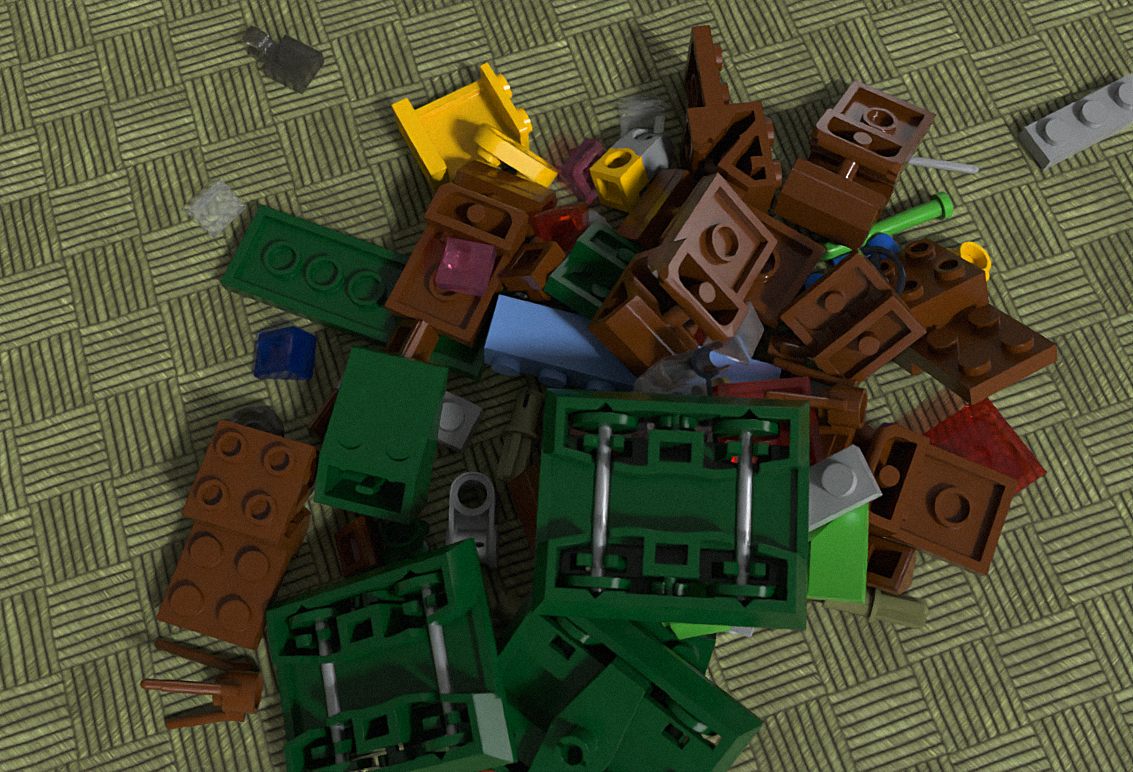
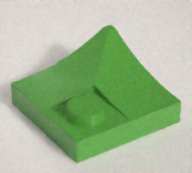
M869 502L809 532L807 599L865 604Z

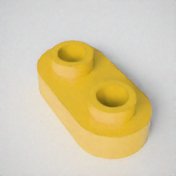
M482 123L473 138L479 144L476 152L481 157L496 166H499L502 161L517 170L514 175L549 188L559 173L546 160L487 123Z

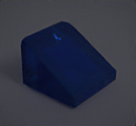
M295 326L259 333L254 377L276 380L311 379L315 360L316 337Z

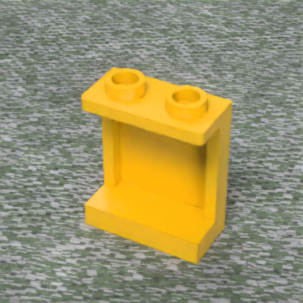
M488 62L479 66L481 77L478 81L414 110L408 98L391 105L397 128L434 194L439 186L449 182L454 183L457 169L473 159L495 168L499 167L490 163L476 152L479 144L473 138L483 122L495 127L530 150L528 133L533 131L530 119L522 107L515 108L510 100L512 93L508 82L501 73L495 75Z

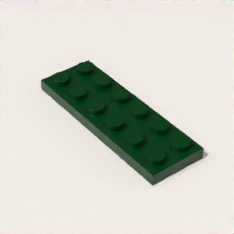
M260 204L220 283L225 290L385 348L399 320L402 318L389 313L384 305L410 257ZM502 290L500 295L514 298L513 293ZM497 300L473 348L438 334L440 338L428 362L448 366L450 372L479 382L487 365L484 363V346Z

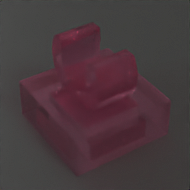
M587 137L578 148H572L569 151L570 158L563 166L557 165L555 169L559 172L558 175L562 182L570 186L578 201L591 204L598 194L589 169L606 152L598 140Z
M447 237L435 279L438 288L485 297L497 254L494 246Z

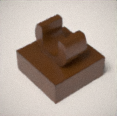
M556 241L523 244L499 278L509 291L526 290L529 297L534 301H550L552 296L543 290L549 276L560 265L566 254Z

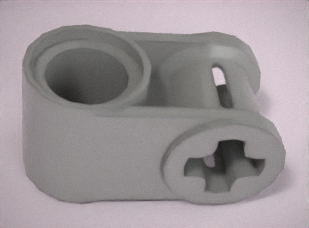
M474 471L465 472L456 477L451 484L449 492V525H447L445 546L467 538H474L481 565H488L490 570H497L499 563L498 500L493 484L484 474ZM472 487H480L487 491V498L484 504L475 509L462 506L461 499L465 491Z

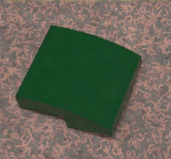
M595 220L577 239L570 255L549 276L543 290L589 320H592L634 255L646 250L598 220Z

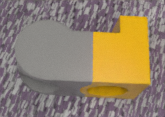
M634 128L624 137H621L589 169L600 203L630 213L640 200L639 192L661 169L669 167L674 152L671 138L665 134H656L641 128Z

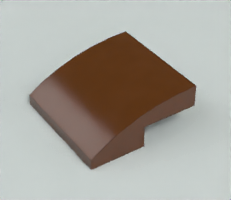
M858 247L780 310V318L812 351L813 360L826 374L843 379L857 380V385L927 333L925 327L903 299Z

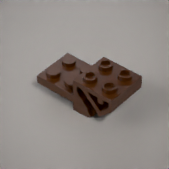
M710 25L692 27L684 74L689 108L686 111L679 153L681 169H687L697 183L703 176L719 172L725 180L747 192L744 199L745 202L767 214L768 210L774 208L775 189L780 188L782 185L781 164L779 160L772 159L770 149L774 144L772 120L765 119L762 101L730 104L727 82L720 83L718 72L722 71L723 65L720 43L713 44Z
M854 80L833 110L828 108L815 125L810 135L809 149L811 153L808 161L800 157L797 158L780 192L773 213L790 220L795 225L805 227L838 245L855 250L857 247L860 249L889 203L902 172L929 131L936 114Z
M474 159L464 164L461 168L457 169L454 183L449 182L439 186L423 216L427 226L384 305L386 310L402 319L424 320L436 333L473 348L504 287L499 276L523 244L530 243L531 239L535 236L541 237L557 205L555 191Z
M661 169L617 230V233L646 251L659 247L707 176H703L697 183L687 169ZM726 180L744 201L747 192ZM745 202L776 238L778 243L743 301L750 308L748 314L776 329L781 321L780 310L796 298L822 258L826 248Z
M719 172L704 178L659 247L634 255L587 328L651 393L672 391L690 377L694 371L668 375L666 364L690 358L699 346L694 337L699 327L712 341H720L722 344L734 337L750 310L743 300L778 241Z
M928 238L913 241L895 254L902 262L906 272V284L900 297L927 331V333L891 359L912 376L924 370L967 403L974 405L1058 360L1056 343L989 304L986 273L984 270ZM886 257L881 260V270L888 277L889 284L895 289L898 281V269L895 262L891 258Z
M817 410L814 412L809 425L828 423V420L819 418ZM864 422L862 429L851 428L849 436L838 434L809 436L810 467L851 445L860 448L883 494L869 502L868 533L915 547L919 552L977 576H987L1018 480L929 444L931 438L894 423L883 422L877 430H874Z
M219 419L181 513L183 516L194 521V524L156 620L257 651L267 625L265 612L276 601L292 555L298 557L311 521V512L304 508L303 505L315 491L320 455L315 446Z

